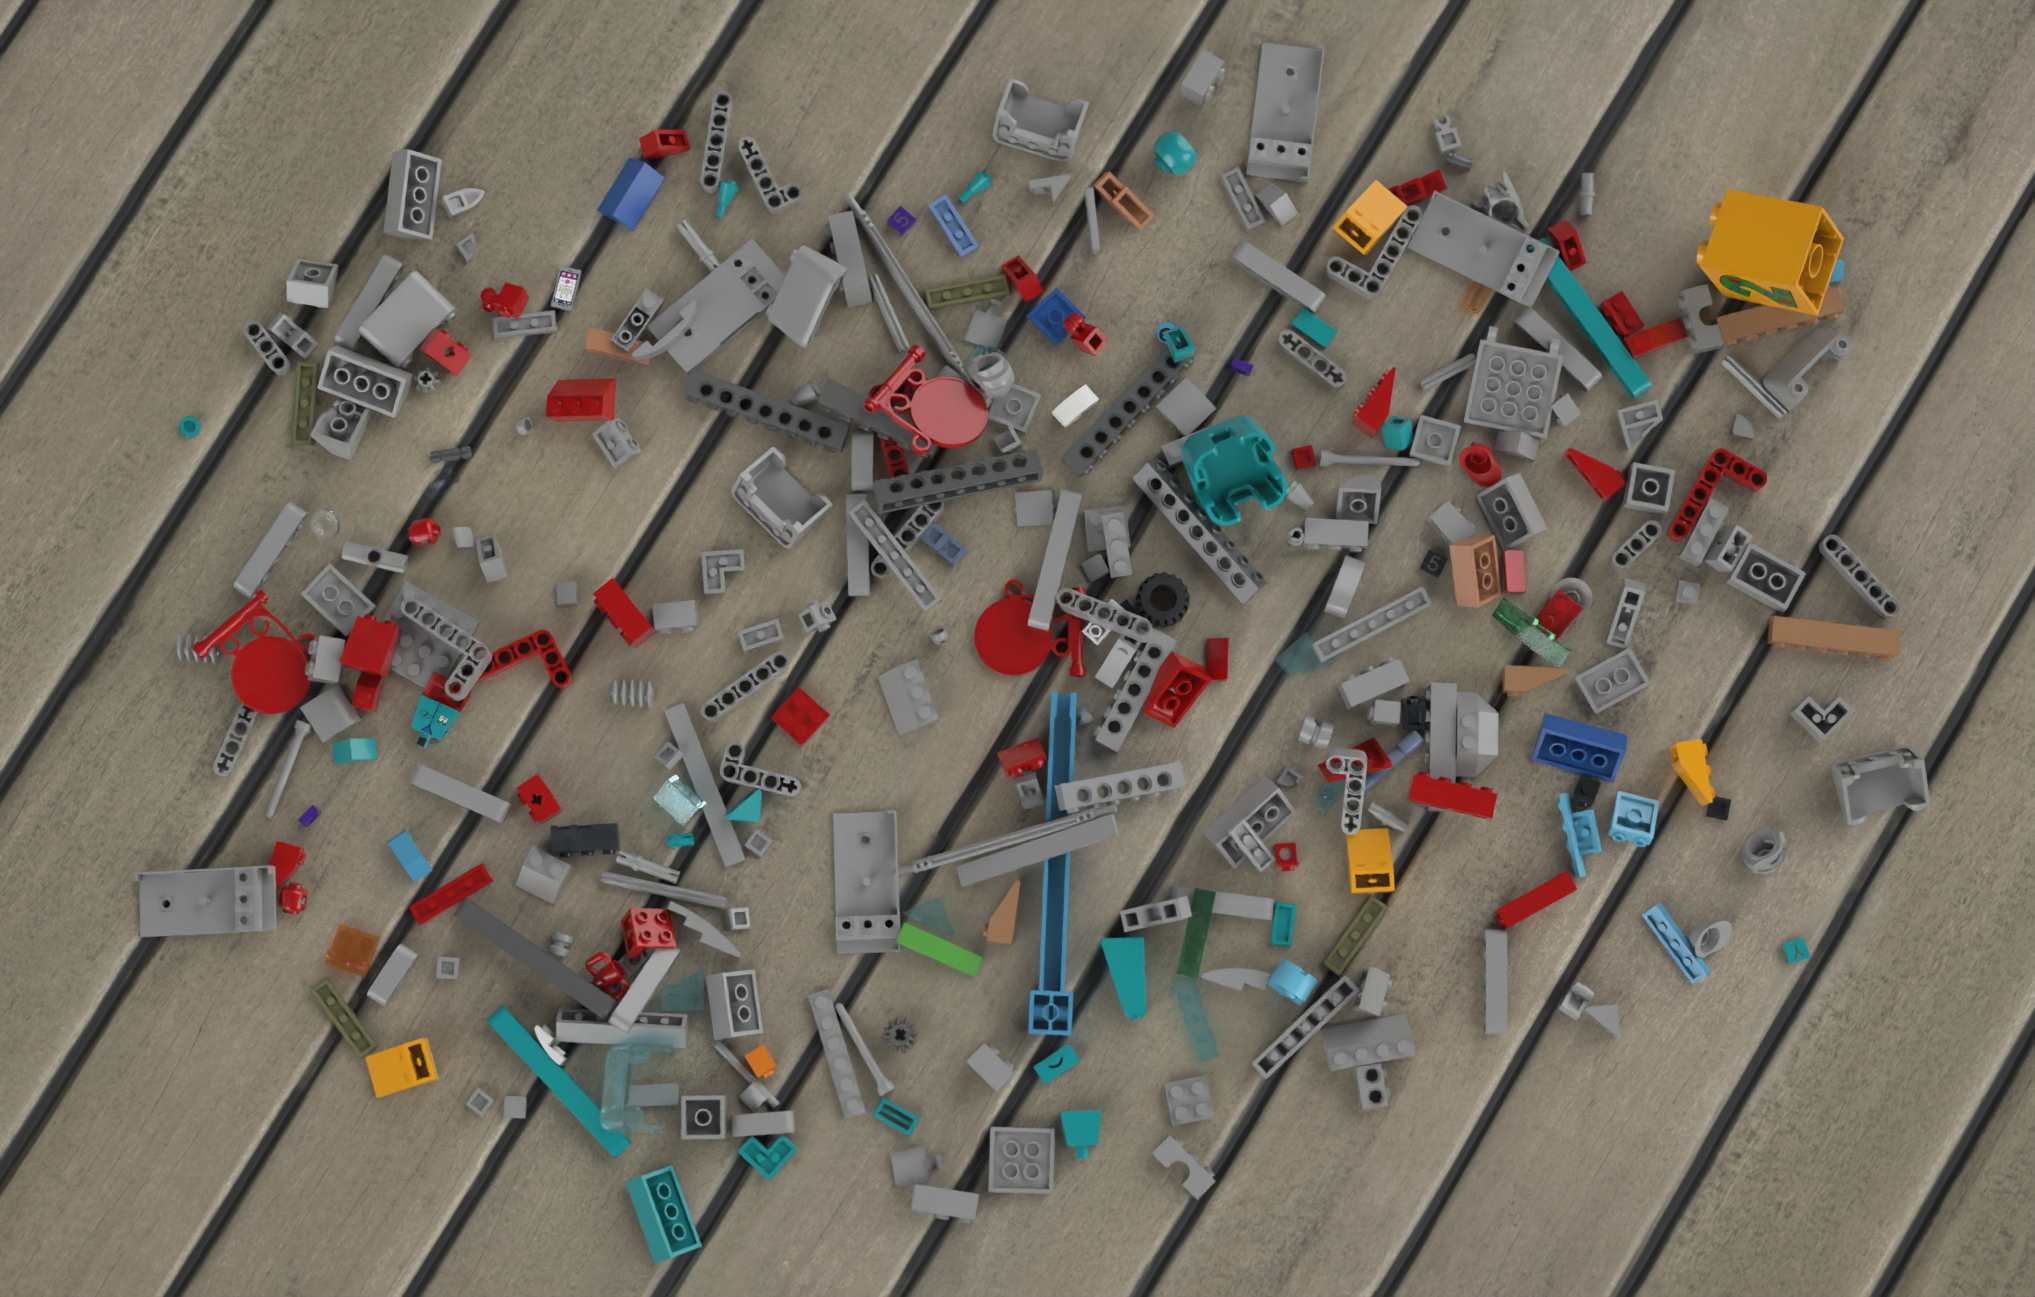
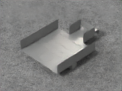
M991 299L986 313L976 309L965 340L997 351L1008 321L998 317L1003 303Z
M924 1147L890 1153L896 1187L930 1181L928 1170L943 1168L941 1155L926 1157Z

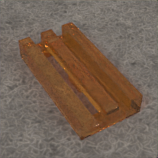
M1473 280L1460 307L1466 308L1468 311H1472L1479 316L1492 289L1488 288L1477 309L1474 305L1485 285H1480L1471 304H1468L1467 301L1477 284V281Z

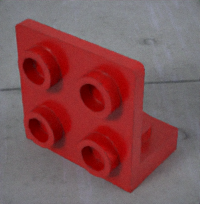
M630 908L621 919L628 958H636L644 948L674 949L676 947L669 909Z

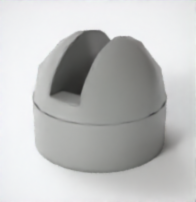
M524 417L516 421V432L521 435L532 433L533 424L530 418Z
M944 627L930 632V637L934 644L941 645V641L946 643L948 635Z
M1084 707L1076 713V721H1080V725H1087L1094 720Z

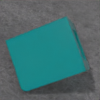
M1392 416L1382 425L1386 448L1403 451L1413 442L1411 419Z

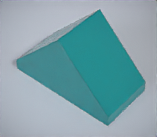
M1182 325L1163 332L1174 363L1194 356L1195 346Z
M351 738L333 743L335 764L378 760L375 738Z
M752 790L725 813L722 818L729 821L759 822L761 790Z

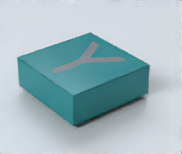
M1804 937L1782 944L1789 964L1811 958Z

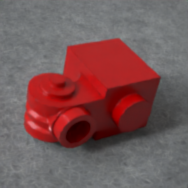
M506 282L499 295L491 287L483 289L480 294V298L483 301L481 308L484 311L492 313L495 310L506 318L514 317L519 319L529 300L524 287Z
M1071 313L1070 317H1066L1063 321L1064 328L1072 335L1070 339L1084 353L1096 356L1108 342L1097 327L1084 323L1083 317L1079 314Z

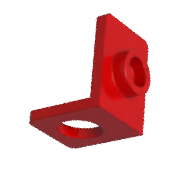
M1293 842L1274 845L1276 868H1281L1282 872L1294 871V867L1299 866L1296 844ZM1282 848H1289L1292 851L1290 859L1283 860L1280 857V850Z

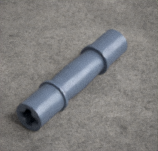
M1415 730L1411 731L1399 743L1395 744L1396 747L1386 753L1393 767L1366 774L1364 794L1376 784L1378 785L1380 779L1390 773L1405 758L1408 759L1415 750L1425 743ZM1354 780L1351 784L1359 785L1360 782L1358 780Z

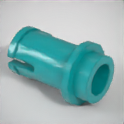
M693 832L675 835L671 833V835H667L668 848L675 850L676 847L694 846Z

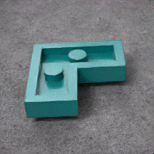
M783 1134L768 1150L756 1138L751 1136L737 1152L770 1181L798 1148Z

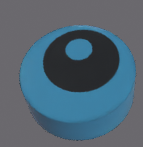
M1169 322L1162 323L1157 329V339L1161 343L1167 344L1163 332L1176 328V326Z

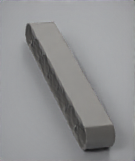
M1065 489L1061 491L1028 620V626L1049 631L1056 604V595L1060 589L1082 502V493Z

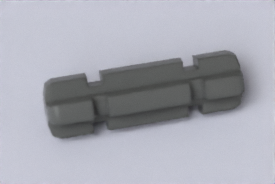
M469 446L461 447V449L452 448L441 450V452H430L432 463H440L441 460L447 462L460 460L462 457L463 459L472 457V451Z

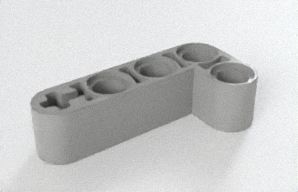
M749 136L740 139L738 143L740 155L767 210L771 214L777 215L799 205L804 198L802 187L792 182L778 188L755 139ZM746 145H749L752 149L753 155L751 157L748 150L745 149ZM758 162L763 165L760 170L752 169L754 163ZM770 181L772 184L769 188L764 189L761 187V183ZM796 190L799 192V195L796 198H791L788 196L789 192ZM778 199L780 204L777 207H772L769 205L771 200Z
M737 741L727 744L720 767V775L725 781L789 798H795L800 795L802 786L796 778L743 765L746 754L743 745ZM734 746L741 748V753L737 757L730 755V750ZM727 767H734L736 770L735 775L731 778L726 777L724 774ZM748 772L756 773V780L752 783L745 781V776ZM769 777L777 779V784L773 788L766 786V780ZM781 779H784L783 783L785 785H791L794 782L797 790L789 793L788 788L782 787V791H779Z
M1333 748L1327 754L1326 767L1332 773L1346 774L1341 828L1346 834L1354 835L1360 830L1367 755L1361 750ZM1339 758L1341 762L1333 763L1331 759ZM1354 760H1360L1363 764L1357 766L1354 765L1352 762ZM1352 780H1358L1360 784L1352 785L1350 782ZM1356 800L1358 801V804L1351 805L1348 803V801ZM1350 815H1354L1353 824L1349 823Z

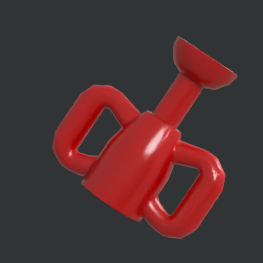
M602 951L591 956L585 962L587 971L594 977L593 981L590 982L591 984L602 989L604 993L616 1001L626 995L630 985L625 980V971L618 961H612L610 955ZM605 959L606 965L599 971L593 968V965ZM617 983L623 986L613 994L610 993L609 987Z

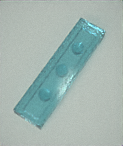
M1190 975L1173 981L1172 985L1199 1062L1202 1063L1219 1057L1220 1054L1193 976Z

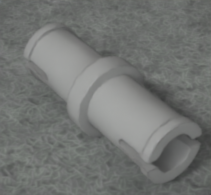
M1582 173L1581 192H1579V197L1581 198L1579 215L1589 217L1593 216V198H1595L1596 194L1594 192L1595 174Z
M1294 528L1287 535V543L1292 548L1298 547L1304 541V533H1302L1300 528Z
M1374 801L1366 812L1382 821L1384 826L1388 825L1401 834H1404L1410 824L1393 814L1394 811H1388Z

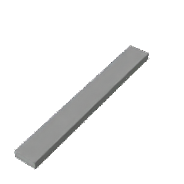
M685 703L664 710L679 750L684 754L683 760L725 867L728 868L746 861L731 821L722 818L727 813V810Z
M1109 814L956 866L961 887H967L1118 836L1119 832L1114 815Z

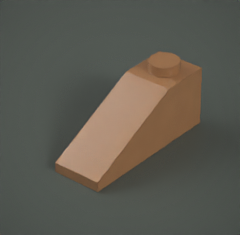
M1505 665L1502 669V693H1507L1508 697H1520V694L1567 675L1569 669Z
M1016 880L989 919V924H984L983 937H987L986 942L1012 945L1021 881Z

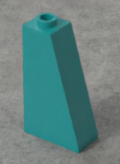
M1144 937L1101 939V947L1124 1016H1129V1020H1142V1015H1146Z

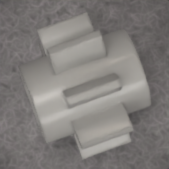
M429 367L426 368V371L419 369L418 372L420 374L418 377L413 378L416 382H419L416 388L420 390L423 387L425 394L428 393V390L436 392V384H441L438 379H435L439 375L437 371L431 373ZM427 377H429L431 381H428L426 385L423 380H427Z

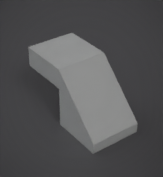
M282 312L267 327L304 359L319 344Z

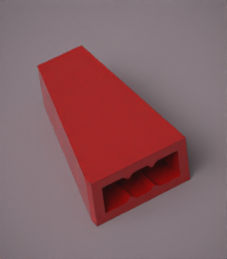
M1565 871L1496 909L1495 913L1497 915L1494 918L1500 927L1503 926L1507 929L1578 889L1569 873Z

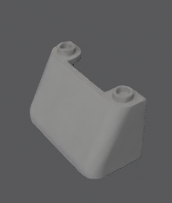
M1010 78L996 114L993 138L996 142L1055 161L1069 162L1073 157L1089 102L1081 99H1071L1067 107L1028 96L1027 85L1022 81Z
M803 245L799 250L795 249L790 257L792 261L774 304L771 303L766 314L772 324L798 345L806 349L816 340L820 332L818 330L820 328V321L834 291L839 286V278H844L848 268Z
M414 271L364 321L358 331L391 364L402 370L403 368L407 369L413 363L412 353L428 337L431 331L436 329L440 323L450 324L453 322L458 311L420 273Z
M1813 329L1763 378L1762 386L1789 412L1808 393V385L1801 376L1818 359L1822 362L1827 359H1835L1839 362L1856 344L1846 335Z
M772 447L739 474L731 492L734 499L783 547L790 549L831 509L833 504L825 495L816 494L812 497L784 470L786 465L785 456Z
M1897 747L1838 761L1831 765L1842 813L1848 825H1860L1866 819V813L1905 805L1913 811H1919L1924 807L1931 806L1924 758L1913 747Z

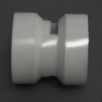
M553 931L551 936L553 943L548 946L547 952L568 957L569 950L567 948L572 943L573 937Z

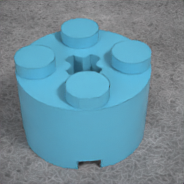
M1281 959L1266 984L1275 989L1274 991L1278 994L1291 998V1001L1302 1007L1318 980L1288 960Z

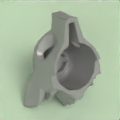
M1503 171L1501 174L1504 185L1495 182L1497 188L1485 187L1486 196L1483 195L1481 200L1483 204L1475 201L1472 204L1486 216L1524 233L1527 231L1529 223L1523 217V202L1516 193L1510 179Z

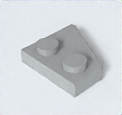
M1658 399L1616 410L1626 449H1631L1636 442L1663 420Z

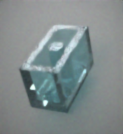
M676 775L668 779L653 797L658 806L666 810L673 817V820L683 827L693 821L706 805Z

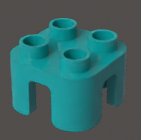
M1240 415L1191 435L1182 446L1181 457L1195 497L1211 520L1219 525H1232L1242 520L1236 507L1238 504L1255 499L1263 510H1269L1280 504L1287 493V481L1284 473L1271 455V453L1276 451L1270 437L1252 417Z

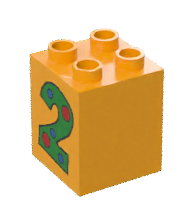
M1727 189L1723 202L1717 201L1713 205L1710 224L1714 228L1709 241L1703 240L1699 245L1697 264L1700 265L1701 269L1724 297L1818 316L1844 237L1824 208Z

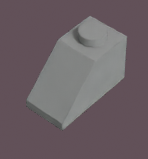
M493 534L476 539L479 563L487 583L499 581L507 577L506 566L497 535Z

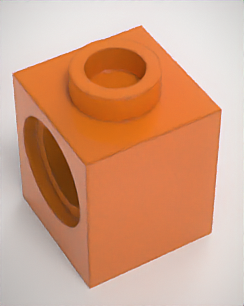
M763 1044L745 1055L746 1060L758 1078L763 1076L766 1079L775 1073L774 1068L777 1065Z

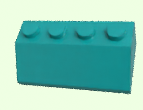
M673 1165L625 1182L655 1264L702 1246Z

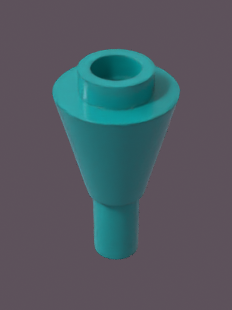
M978 170L967 189L958 198L965 203L973 194L975 195L992 185L990 183L992 178L985 170L982 172Z
M726 178L724 182L720 181L719 204L715 216L723 218L727 205H729L739 190V187H736L737 182Z

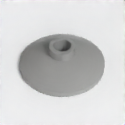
M1573 577L1562 579L1556 583L1551 591L1550 599L1560 588L1567 595L1574 594L1576 596V603L1583 607L1575 619L1587 614L1593 602L1590 587L1583 580Z

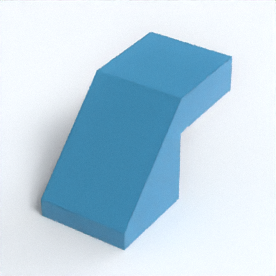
M406 830L388 840V844L414 882L433 871Z

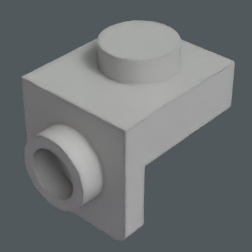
M1035 772L1015 778L1024 809L1044 804Z
M1576 982L1568 990L1558 1009L1577 1020L1588 1001L1593 997L1594 992L1589 990L1586 985Z

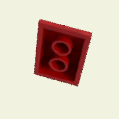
M1171 651L1158 669L1142 711L1144 714L1175 728L1212 679L1203 666Z

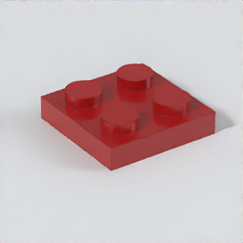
M798 687L771 716V719L800 746H803L830 717V714Z

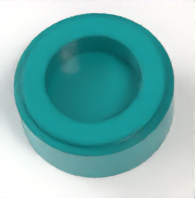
M187 416L180 421L179 430L185 437L194 438L201 432V423L195 417Z

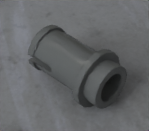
M1450 151L1446 160L1449 167L1455 166L1469 172L1474 159L1456 154L1457 151H1454V153Z

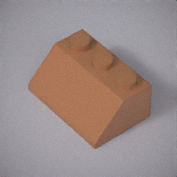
M1494 534L1461 539L1450 545L1457 606L1478 608L1502 595Z

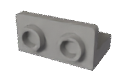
M619 418L607 421L592 433L614 468L620 467L632 456L641 453L638 442L631 437L627 430V425Z

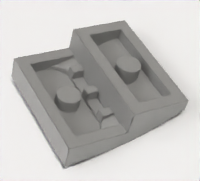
M1186 377L1155 405L1184 437L1196 429L1216 409Z
M340 685L332 687L300 707L323 743L328 742L342 731L348 730L362 720L355 708L351 706L350 700Z

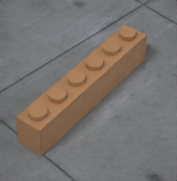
M1838 287L1826 290L1818 316L1763 305L1716 317L1713 325L1719 324L1723 342L1726 344V347L1738 344L1739 340L1746 339L1749 342L1758 339L1759 335L1766 334L1767 337L1779 333L1778 330L1786 329L1787 331H1793L1802 324L1812 326L1818 324L1821 319L1826 318L1827 321L1838 319L1839 315L1844 311Z
M1773 616L1769 622L1768 644H1773L1774 648L1785 649L1786 646L1795 647L1794 650L1807 651V648L1816 649V653L1828 654V651L1837 652L1836 655L1849 656L1852 653L1858 654V658L1870 659L1871 656H1877L1881 661H1892V658L1899 656L1901 631Z

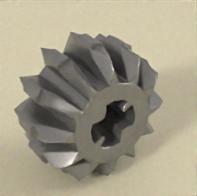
M896 1017L897 1025H894L893 1021L889 1020L888 1023L892 1026V1029L887 1027L883 1029L885 1032L890 1033V1035L883 1036V1040L891 1039L886 1044V1047L888 1048L894 1043L893 1052L895 1053L898 1050V1046H901L902 1053H905L904 1045H907L912 1050L913 1046L909 1043L910 1040L914 1043L918 1042V1039L912 1038V1035L919 1034V1031L910 1030L915 1027L916 1024L914 1022L908 1027L906 1026L908 1018H905L903 1024H901L900 1017ZM898 1029H900V1031H902V1029L906 1031L904 1035L906 1038L905 1040H896V1031Z

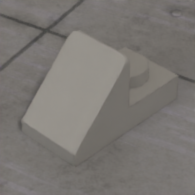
M1070 174L1029 180L1030 193L1043 195L1051 190L1054 206L1069 186L1071 181Z

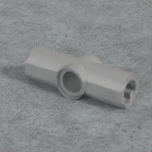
M346 541L342 551L343 560L368 565L373 568H381L404 574L408 565L409 556L381 550L377 547H369ZM373 553L380 554V559L377 562H371L370 560Z

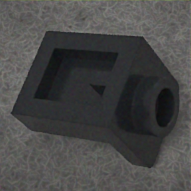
M1418 696L1402 698L1403 729H1425V704L1423 698Z
M1580 775L1571 799L1576 801V805L1583 808L1592 807L1595 804L1594 800L1601 782Z

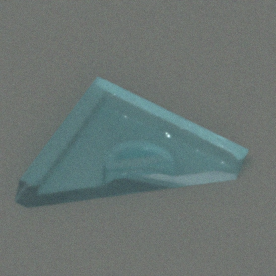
M940 897L903 912L905 916L950 934H955Z

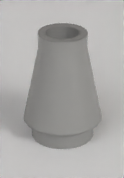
M814 380L808 381L790 399L795 406L801 407L818 400L822 391Z
M1293 480L1287 486L1285 498L1305 511L1314 503L1300 482L1297 483Z

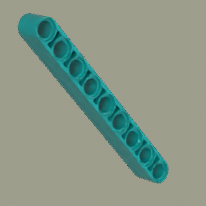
M1541 238L1540 240H1538L1552 247L1545 238ZM1531 245L1526 250L1532 253L1535 248ZM1557 256L1545 281L1632 399H1636L1652 387L1649 379L1566 265Z
M501 1005L486 1019L612 1156L617 1158L632 1144L626 1135L570 1075L547 1054L542 1045L504 1005Z

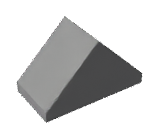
M1272 182L1255 195L1281 227L1298 215L1287 193Z
M1498 431L1493 451L1535 461L1539 440L1523 432Z
M1617 1004L1584 1008L1582 1012L1612 1037L1618 1038L1621 1035Z

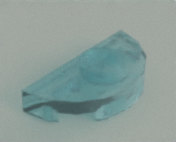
M1345 781L1326 782L1319 788L1316 794L1315 805L1322 817L1327 814L1345 791Z

